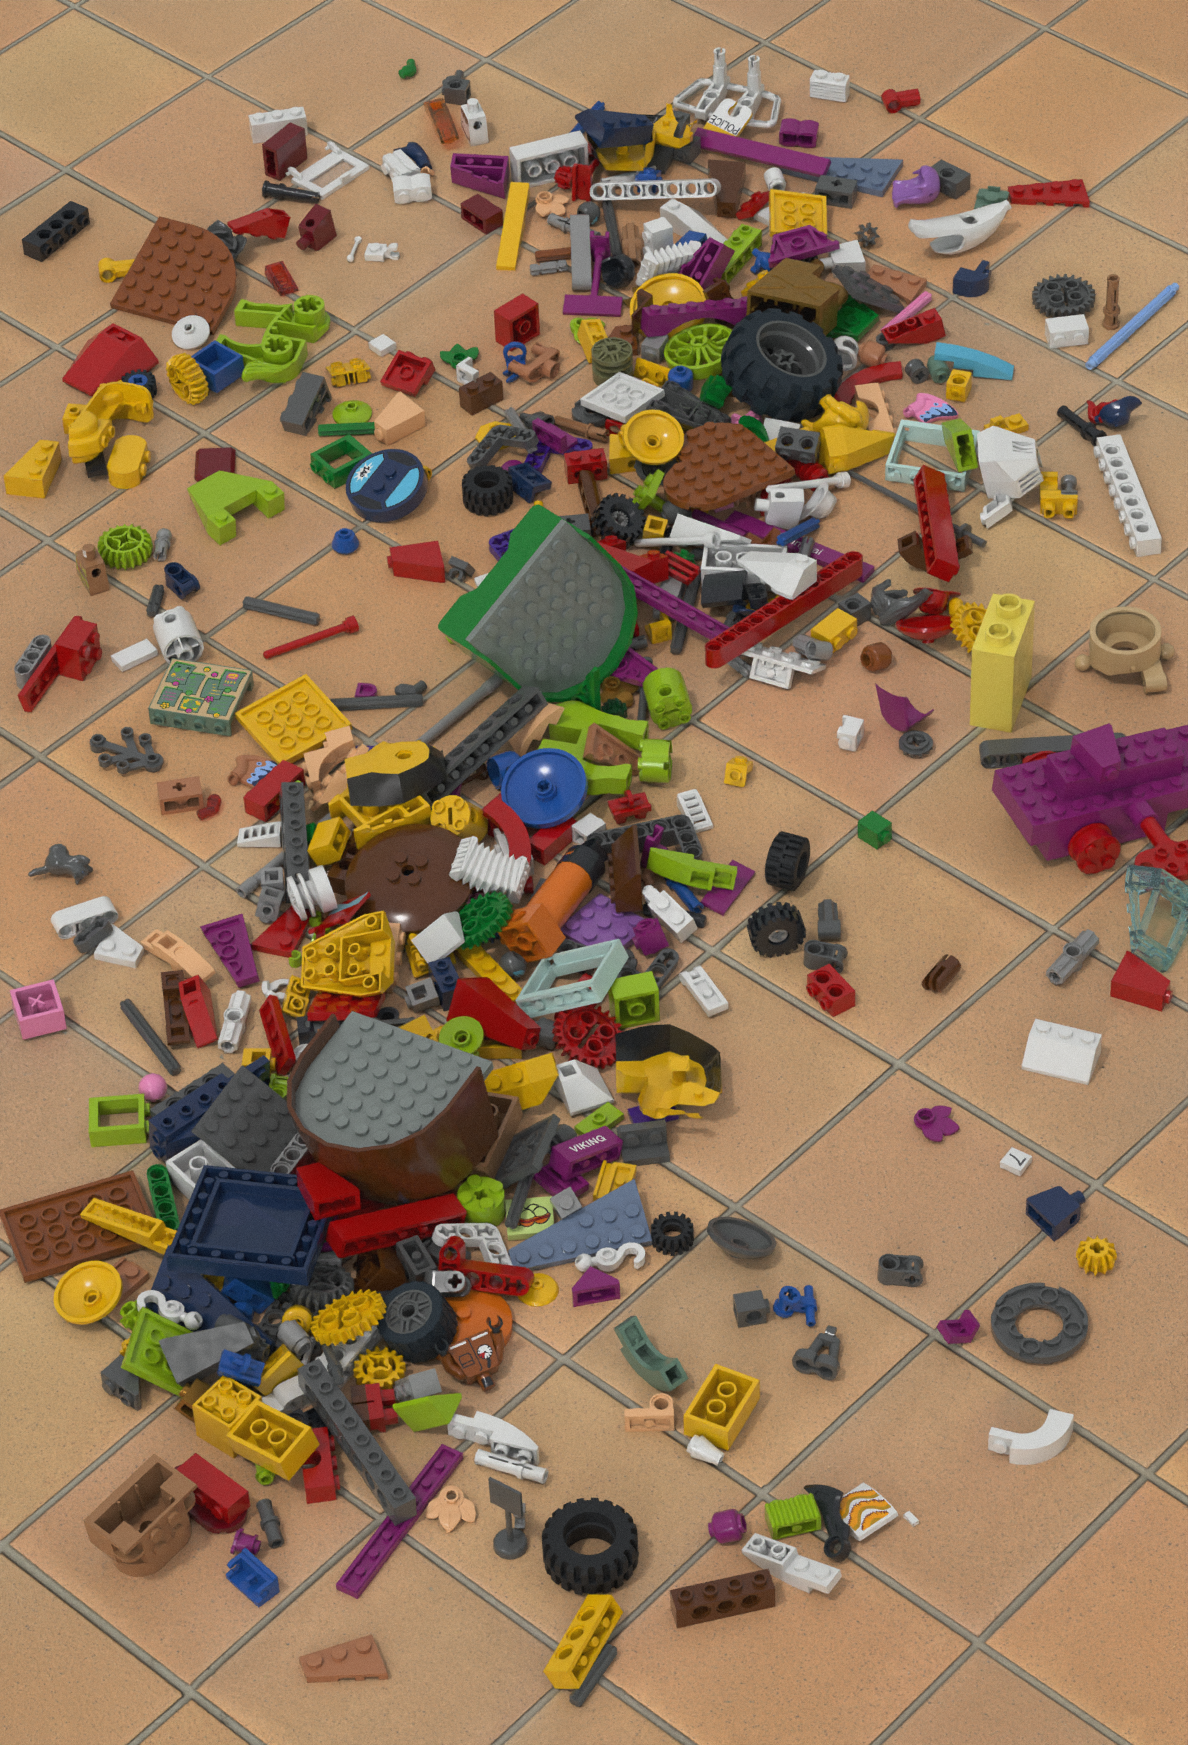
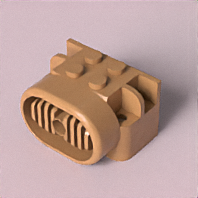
M153 1454L83 1520L90 1542L112 1558L115 1567L126 1575L144 1577L158 1572L184 1548L191 1537L192 1524L188 1512L194 1507L196 1502L193 1491L197 1488V1484L156 1454Z

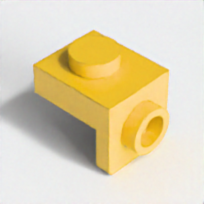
M735 756V758L730 759L726 763L724 783L744 787L747 774L753 769V761H748V758L744 756Z

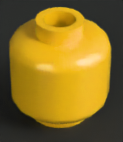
M303 1305L290 1306L282 1316V1323L295 1319L308 1334L310 1327H312L310 1323L313 1322L312 1313Z

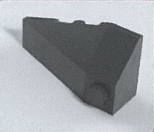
M673 110V114L678 122L673 137L680 138L685 131L686 125L690 124V114ZM655 144L654 155L647 167L655 165V170H661V174H665L674 160V148Z

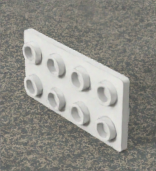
M761 642L742 653V655L753 657L749 678L786 689L791 688L795 670L814 674L826 669V664L820 663L821 660L805 659L796 652H789L788 654L782 652V649L779 647L770 646V648L762 646L763 643Z

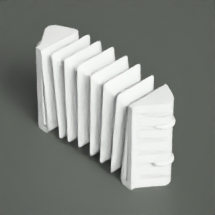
M690 240L689 244L685 241L683 246L679 242L678 246L673 244L672 248L667 245L665 250L661 247L659 252L656 249L654 253L648 251L641 261L636 284L641 286L647 280L661 274H678L681 270L680 267L684 263L687 264L694 257L693 254L701 247V243Z
M475 836L461 839L460 845L456 850L454 862L451 864L452 868L449 876L456 882L462 879L463 885L469 882L470 889L475 886L477 892L483 889L484 895L490 891L491 894L494 891L497 893L502 892L511 903H519L531 868L527 857L521 856L515 860L514 854L510 858L508 853L503 856L502 851L496 854L495 848L490 852L489 846L484 848V842L478 845V838Z

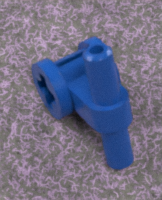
M806 1285L804 1287V1296H801L800 1292L792 1286L782 1287L779 1292V1298L773 1304L774 1312L783 1318L791 1317L794 1312L805 1313L806 1325L809 1327L816 1324L815 1312L817 1311V1301L814 1299L813 1286Z

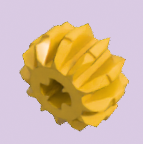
M1097 1235L1095 1239L1087 1237L1086 1241H1080L1076 1251V1258L1079 1268H1084L1086 1274L1093 1272L1096 1276L1098 1272H1101L1105 1275L1107 1270L1113 1269L1114 1263L1117 1260V1253L1114 1243H1109L1107 1237L1101 1240Z

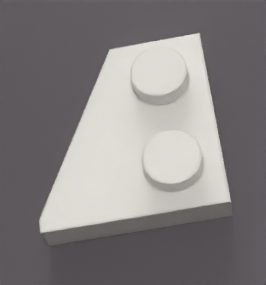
M111 924L113 931L97 946L94 952L95 960L136 968L144 955V947Z

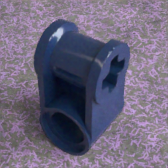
M171 562L165 565L166 586L178 598L183 600L187 594L200 590L197 578L180 563Z

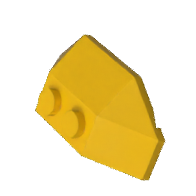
M552 1052L492 1070L484 1082L487 1092L519 1097L521 1108L524 1110L544 1102L558 1078L559 1072Z

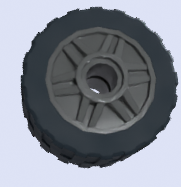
M411 1281L410 1283L401 1284V1286L396 1287L391 1293L386 1295L384 1298L387 1306L385 1308L386 1313L382 1314L384 1318L378 1320L379 1324L376 1326L379 1329L378 1332L391 1349L397 1352V1356L402 1355L403 1360L406 1362L423 1363L439 1355L438 1352L431 1348L432 1342L437 1345L438 1349L442 1346L440 1338L447 1340L449 1345L452 1343L457 1332V1316L453 1308L435 1286L424 1281Z

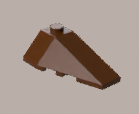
M392 1246L358 1254L357 1261L353 1263V1269L356 1271V1278L353 1279L355 1284L354 1294L361 1289L363 1293L368 1289L371 1292L393 1290L406 1281L403 1265Z

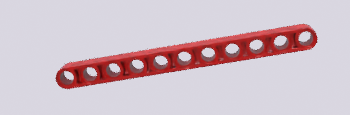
M857 551L845 553L817 571V581L793 600L778 596L705 644V665L713 669L724 666L860 578L863 574V555Z

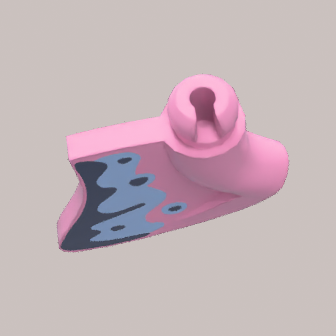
M926 393L917 394L916 401L903 409V414L906 418L912 416L919 422L924 423L958 418V412L950 404Z

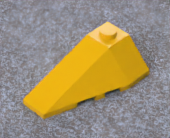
M842 424L822 427L819 463L823 468L827 469L828 474L851 470L889 454L896 434L875 429L872 431L864 430L862 427L850 428Z

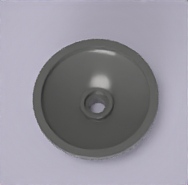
M716 1217L711 1219L707 1226V1232L711 1240L720 1249L734 1258L755 1259L766 1257L775 1251L777 1245L775 1238L767 1230L743 1219Z

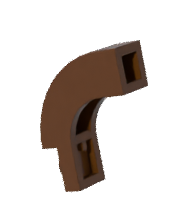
M913 531L897 539L899 554L913 567L927 571L923 542L918 533ZM968 534L955 540L958 560L973 554L972 539Z

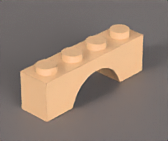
M879 383L855 385V404L856 401L864 402L868 407L869 416L874 418V420L869 422L867 430L872 431L875 429L896 434L897 429L896 427L893 428V417L889 415L888 402L885 403L884 390H880Z

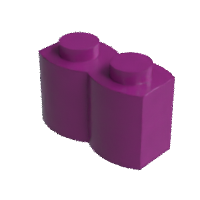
M783 119L779 131V144L788 147L796 145L803 148L816 147L819 123L813 120Z

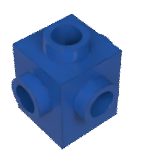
M647 167L643 168V171H640L635 176V181L663 180V177H661V170ZM653 184L652 192L656 194L659 188ZM635 185L637 192H640V187Z

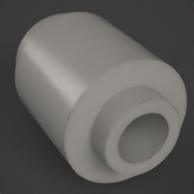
M287 1320L279 1326L277 1337L292 1353L301 1356L311 1348V1337L295 1320Z

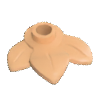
M548 191L539 192L535 199V210L542 217L551 213L563 216L566 213L563 204L567 203L569 198L561 194L552 195Z
M449 1485L440 1491L439 1497L430 1501L426 1509L427 1519L439 1518L443 1529L450 1533L461 1519L474 1523L476 1511L474 1504L464 1498L463 1491L459 1487ZM449 1494L456 1495L453 1500L448 1499L447 1496Z

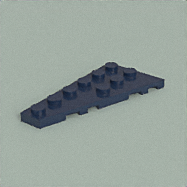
M168 1245L151 1290L162 1293L166 1301H179L183 1304L184 1312L186 1313L194 1311L201 1314L203 1323L197 1330H191L193 1332L215 1328V1323L222 1314H232L252 1327L255 1326L260 1337L266 1339L265 1343L270 1344L268 1356L270 1357L276 1342L257 1324L249 1320L241 1309L233 1305L229 1301L230 1299L204 1275L196 1273L168 1271L166 1256L171 1246ZM148 1302L145 1304L150 1311L159 1315L156 1303ZM184 1322L177 1323L186 1328Z

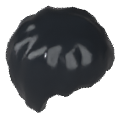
M626 254L610 256L601 263L603 282L610 288L619 289L627 287L636 275L635 265Z

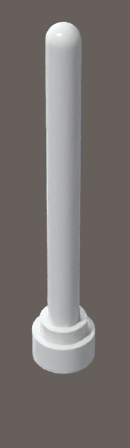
M846 471L838 472L830 478L769 485L766 487V492L769 493L772 488H816L823 482H827L829 486L834 485L838 488H847L850 486L851 478Z
M708 532L700 537L636 539L634 545L636 547L704 545L712 549L719 548L721 537L718 532Z

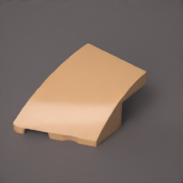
M548 703L545 708L509 739L514 751L520 756L525 755L533 739L541 740L549 723L557 725L564 707Z

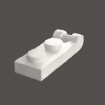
M700 965L694 967L690 972L684 971L679 973L681 983L688 988L708 1017L728 1009L727 1000Z

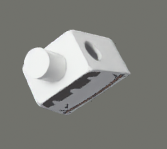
M475 98L468 99L467 104L461 106V128L471 147L489 143L486 116L478 100Z

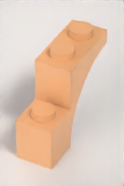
M350 726L325 732L327 741L323 742L324 748L304 753L306 762L302 763L304 774L309 775V777L305 778L308 789H313L314 795L318 790L322 789L323 785H321V782L325 776L346 759L347 754L353 747L356 749Z

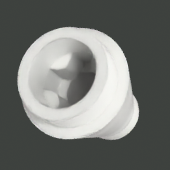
M695 1434L686 1449V1452L690 1453V1457L712 1463L716 1466L720 1465L725 1455L703 1435L698 1436Z

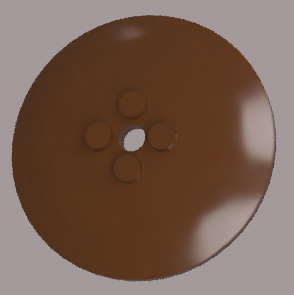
M429 824L398 826L372 838L356 853L346 873L345 893L347 900L366 892L371 894L355 915L360 917L364 914L384 911L389 923H400L402 932L409 935L411 933H421L443 914L454 911L460 912L474 890V887L470 889L469 882L463 885L462 879L456 882L449 876L452 868L451 864L454 862L461 838L447 829ZM408 870L414 871L408 876L403 875Z

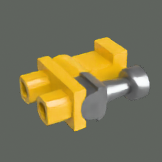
M1041 471L1044 481L1039 484L1040 514H1043L1045 518H1052L1055 514H1063L1065 518H1073L1074 514L1077 515L1078 492L1075 490L1077 487L1076 477L1073 475L1063 476L1061 478V488L1063 490H1058V472Z

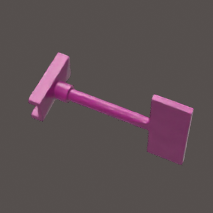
M590 231L592 262H595L591 294H565L563 315L621 317L623 297L598 296L601 263L604 259L611 256L610 232L606 231L605 236L594 235V231Z
M658 824L654 827L652 837L648 835L645 839L640 866L643 868L647 867L650 847L668 850L667 847L661 845L664 828ZM733 859L729 863V865L737 867L733 890L712 886L711 891L709 890L701 900L703 906L724 916L755 875V871Z

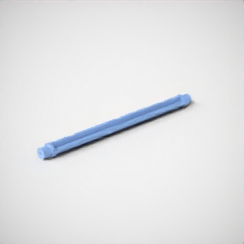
M1174 282L1161 291L1156 298L1149 302L1089 357L1085 363L1086 368L1091 370L1105 360L1109 354L1118 348L1136 329L1142 326L1176 294V291L1179 290V285Z

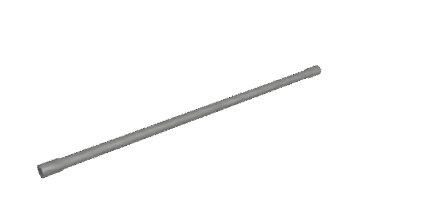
M496 674L491 676L479 689L417 740L422 739V742L429 744L485 696L491 694L502 685V678ZM330 812L319 820L316 825L331 819ZM283 851L263 868L281 867L283 865ZM260 870L236 888V892L240 897L246 898L261 884Z

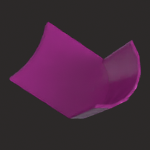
M875 683L881 714L886 722L898 731H908L930 716L934 711L932 709L926 714L921 713L914 708L907 697L893 695Z

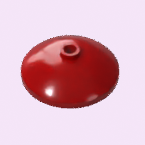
M921 615L907 617L896 622V629L912 639L922 640V643H934V639L945 637L954 630L950 626L952 623L950 619L953 616Z

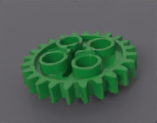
M496 891L492 894L487 892L484 897L479 894L478 899L472 898L471 903H466L464 908L458 912L465 942L457 949L462 948V950H465L468 947L471 950L474 945L480 947L481 942L488 943V938H495L496 932H502L501 927L508 925L506 920L511 919L510 914L513 913L511 909L513 905L505 894L503 895L502 892L497 893Z

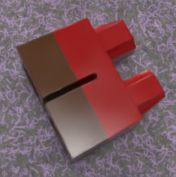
M379 1383L350 1386L352 1406L369 1431L378 1429L380 1432L386 1433V1425L398 1423V1415L393 1408L383 1409V1406L396 1404L394 1389L380 1390Z

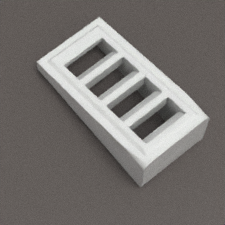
M697 789L677 794V807L682 815L690 818L696 833L713 828L711 819Z
M281 822L240 828L237 847H281Z

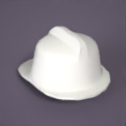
M827 482L819 485L809 501L803 506L799 521L805 519L808 515L820 519L827 517L831 513L837 498L828 490L829 485Z

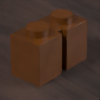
M489 372L477 378L476 382L471 381L459 387L460 407L473 416L504 400L502 380L492 372Z

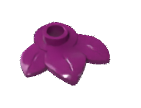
M939 1105L934 1106L932 1109L922 1108L914 1116L915 1126L922 1129L923 1135L931 1141L941 1142L943 1135H952L959 1130L958 1124L949 1118L952 1110L951 1107Z

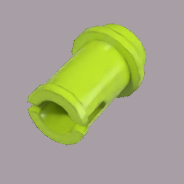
M255 1464L256 1481L261 1485L272 1483L275 1474Z

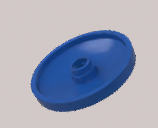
M555 748L534 750L521 756L507 770L501 785L502 801L515 811L526 827L537 829L554 827L570 819L581 808L588 790L587 776L581 763L566 751Z

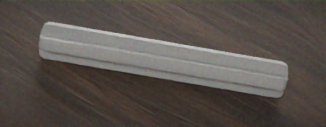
M513 407L505 410L504 413L511 426L526 428ZM537 446L526 450L529 454H532L533 451H537Z

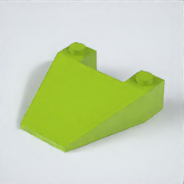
M219 470L187 488L207 534L219 545L236 537V519L231 515L253 504L268 519L285 510L284 492L272 481Z

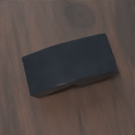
M103 451L93 460L85 462L88 478L108 474Z

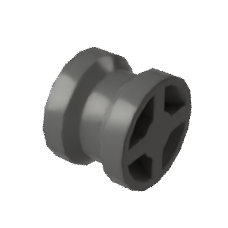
M912 359L905 366L906 374L910 376V379L915 384L923 383L929 376V370L920 359Z

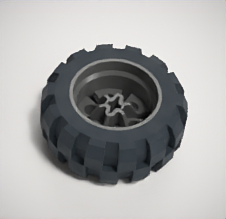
M768 308L763 312L758 310L742 318L740 322L736 323L723 346L721 367L726 385L732 386V394L741 403H747L751 407V411L760 416L765 414L772 417V419L781 421L793 420L794 423H799L804 419L814 418L824 411L819 401L827 394H831L832 397L835 396L842 383L843 363L841 355H838L837 345L831 337L827 338L823 334L824 329L815 322L809 323L802 319V315L792 311L787 314L781 312V309Z

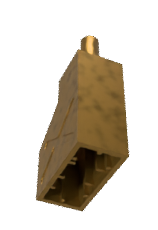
M785 258L748 290L746 316L758 310L763 312L768 308L781 309V312L787 314L792 311L802 315V319L809 323L815 322L824 329L823 334L826 336L837 326V310L847 301L849 294L843 286L820 279L821 273L824 271V264L821 260L814 259L808 263Z

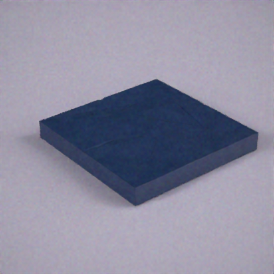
M204 1165L166 1256L168 1271L232 1278L239 1277L241 1279L308 1286L323 1247L329 1223L332 1222L334 1216L319 1220L314 1219L298 1188L297 1175Z

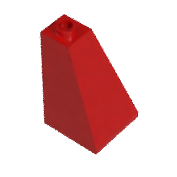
M458 978L446 1019L447 1022L456 1017L468 1016L481 1024L484 1036L520 1050L536 1048L541 1027L490 978Z

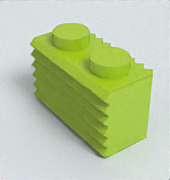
M812 1493L809 1495L799 1494L794 1498H786L785 1500H773L765 1504V1521L773 1540L821 1530V1515Z

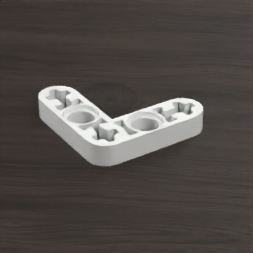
M439 1224L434 1230L432 1240L440 1247L443 1246L449 1237L458 1236L464 1240L466 1247H479L485 1262L512 1265L500 1232L492 1224ZM460 1233H466L470 1235V1238L464 1237ZM490 1249L495 1250V1251H497L499 1254H493V1253H491L489 1250H490ZM494 1276L496 1280L503 1281L499 1276Z

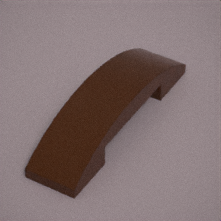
M183 970L161 972L167 1044L169 1046L190 1043L189 1023L181 1002L178 985L179 982L184 981Z

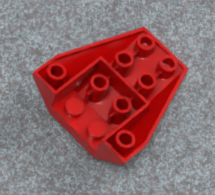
M112 323L86 342L62 380L70 386L93 396L97 388L100 387V384L122 380L121 377L125 376L127 372L131 374V370L137 372V369H141V372L143 370L148 372L159 361L142 337Z

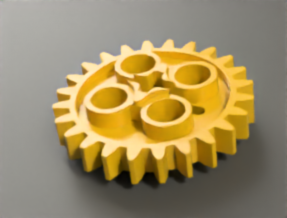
M969 602L965 605L961 604L950 619L952 621L950 626L954 628L952 633L958 635L956 641H962L961 647L966 646L968 653L972 651L987 611L982 603L979 606L975 602L972 604Z
M361 1289L356 1294L352 1291L349 1296L343 1294L341 1299H333L331 1305H325V1310H319V1315L314 1316V1321L310 1323L312 1326L310 1330L316 1342H319L320 1345L325 1343L326 1346H329L333 1343L334 1346H337L341 1341L343 1344H346L348 1339L355 1341L356 1336L363 1337L365 1331H372L371 1326L378 1325V1320L384 1318L382 1314L386 1313L385 1308L387 1306L381 1294H377L376 1291L371 1292L368 1289L363 1293Z

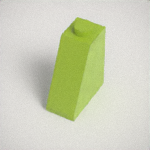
M961 418L942 422L944 442L957 471L962 472L978 468L972 429Z

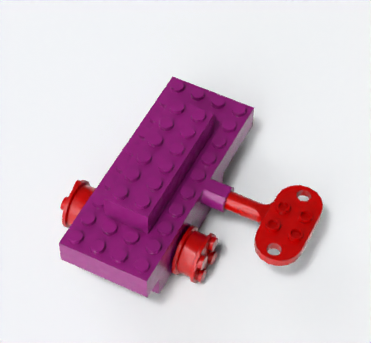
M1188 725L1167 730L1164 727L1117 738L1116 743L1121 758L1119 777L1103 784H1099L1070 753V750L1058 753L1050 750L1040 751L1025 757L1022 761L1023 764L994 771L993 793L1030 846L1036 845L1046 861L1070 855L1076 861V865L1081 872L1096 874L1115 865V860L1121 851L1120 843L1147 837L1154 848L1142 851L1135 857L1133 868L1135 875L1141 881L1155 886L1169 885L1188 880V840L1173 841L1165 833L1168 813L1188 808Z

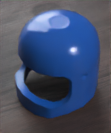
M505 751L487 759L488 775L496 789H501L507 770L520 758L518 753Z

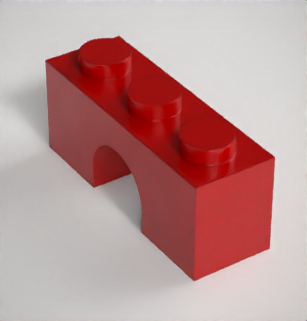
M327 1427L313 1428L312 1430L320 1445L303 1464L317 1465L313 1468L303 1469L307 1504L337 1500L335 1490H340L339 1475H333V1471L338 1470L336 1455L331 1456L330 1452L335 1451L334 1436H328Z

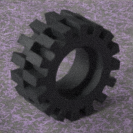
M675 1211L674 1215H670V1212H666V1216H663V1214L658 1215L659 1219L655 1218L651 1224L652 1246L656 1247V1251L660 1253L663 1250V1255L666 1256L668 1252H671V1256H675V1252L682 1255L683 1250L685 1252L689 1251V1246L692 1247L694 1241V1228L689 1217L686 1218V1215L683 1213L678 1216V1212ZM669 1231L681 1233L673 1237L664 1235V1233Z

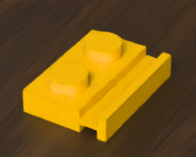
M603 1160L593 1192V1201L635 1179L636 1165L619 1162L611 1164Z

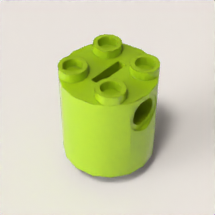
M667 667L651 672L643 682V691L653 722L662 730L688 723L691 720L692 704L681 672Z

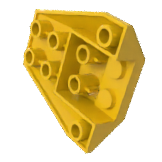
M379 911L364 914L303 946L301 988L362 998L383 994L394 982L395 941L386 913Z

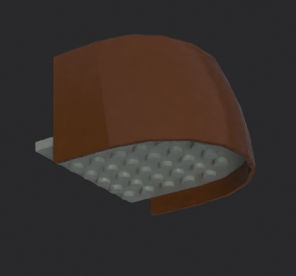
M354 1011L348 1015L340 1027L336 1015H330L300 1054L287 1080V1108L310 1154L316 1163L320 1162L358 1187L360 1199L395 1205L431 1199L451 1191L474 1171L499 1137L484 1082L494 1069L492 1061Z

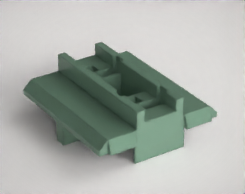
M988 186V189L981 188L976 195L974 209L1003 202L1008 199L1009 192L1000 191L1001 187Z

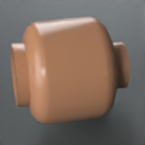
M868 340L866 343H862L857 357H860L859 361L861 364L871 367L885 363L888 355L885 354L886 348L884 345Z

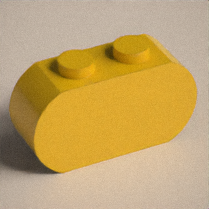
M126 435L115 440L107 464L109 483L119 489H130L141 483L142 477L146 475V465L151 460V452L147 449L145 439L136 435Z

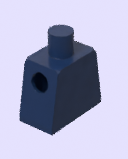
M1056 1186L1026 1199V1215L1053 1241H1056L1079 1222L1080 1205L1085 1203V1197L1079 1190L1069 1194L1061 1186Z

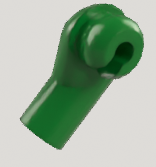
M408 59L407 65L398 71L402 79L416 74L417 69L414 59Z

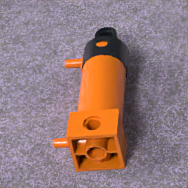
M591 838L581 845L570 847L527 905L513 910V913L510 914L511 919L506 920L508 925L502 926V932H498L501 937V944L506 945L510 951L520 954L527 963L552 957L566 938L561 931L562 927L605 873L604 862L607 860L608 855L597 838Z

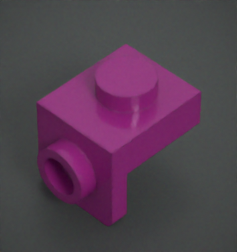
M964 1310L959 1319L940 1320L936 1328L948 1344L971 1343L980 1324L970 1310Z

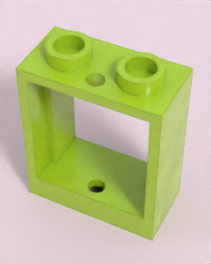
M144 1094L89 1098V1137L91 1147L147 1143V1134H149V1121L147 1117L151 1116L150 1103L145 1102ZM138 1112L139 1124L101 1127V1115Z

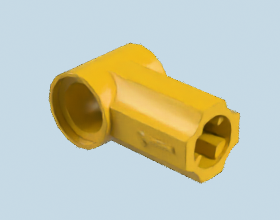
M111 258L101 259L98 263L100 280L105 283H111L116 278L125 277L135 259L114 261Z

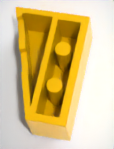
M39 440L3 476L6 494L45 498L62 461L59 442Z

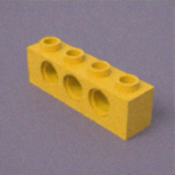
M588 1594L543 1670L555 1689H579L623 1613L612 1595Z

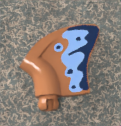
M239 755L235 759L237 766L230 772L227 781L231 785L242 783L252 789L278 764L271 759L257 755Z

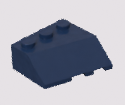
M587 109L575 115L577 122L600 149L646 145L650 142L654 126L646 115Z

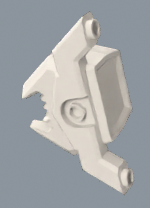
M991 426L977 433L978 447H976V454L979 459L987 497L993 498V501L984 506L983 512L980 513L982 525L986 524L987 529L1013 511L1012 502L1015 498H1021L1044 481L1039 468L1043 467L1036 440L996 426Z

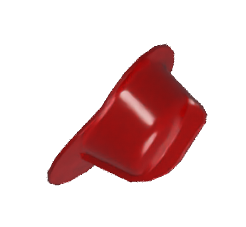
M915 588L913 593L916 595L924 588ZM926 588L930 592L933 591V594L929 596L928 600L919 609L921 612L938 615L946 609L949 598L959 597L961 593Z

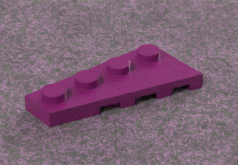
M243 914L200 926L205 938L238 988L260 981Z

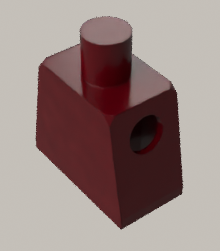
M315 204L298 226L301 238L296 242V245L303 251L307 247L319 251L333 240L337 234L331 210Z

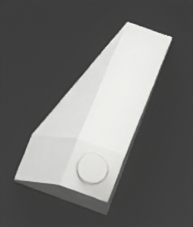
M673 198L660 207V218L665 217L672 225L673 232L682 237L690 230L706 233L707 239L711 237L722 244L728 240L699 211Z
M749 551L737 560V564L751 575H757L762 584L767 583L771 586V591L775 594L791 600L817 581V560L800 553Z

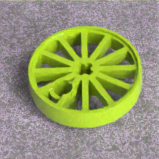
M706 323L679 331L669 339L664 348V357L668 368L672 369L676 366L687 367L693 372V380L706 379L710 375L716 376V374H721L722 349L732 330L724 325Z

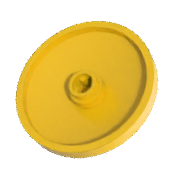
M667 273L655 276L644 282L634 293L630 302V316L637 310L638 301L636 293L639 289H643L653 295V305L663 306L669 303L685 304L689 301L704 302L706 298L703 288L697 281L686 275ZM705 318L695 319L676 327L667 334L668 341L679 331L702 324ZM640 329L638 332L646 338V335Z

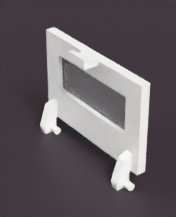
M331 141L327 142L325 150L330 149L333 152L301 173L294 167H289L288 172H286L287 176H294L291 178V183L307 191L320 192V197L318 198L322 200L370 169L368 164L342 151Z

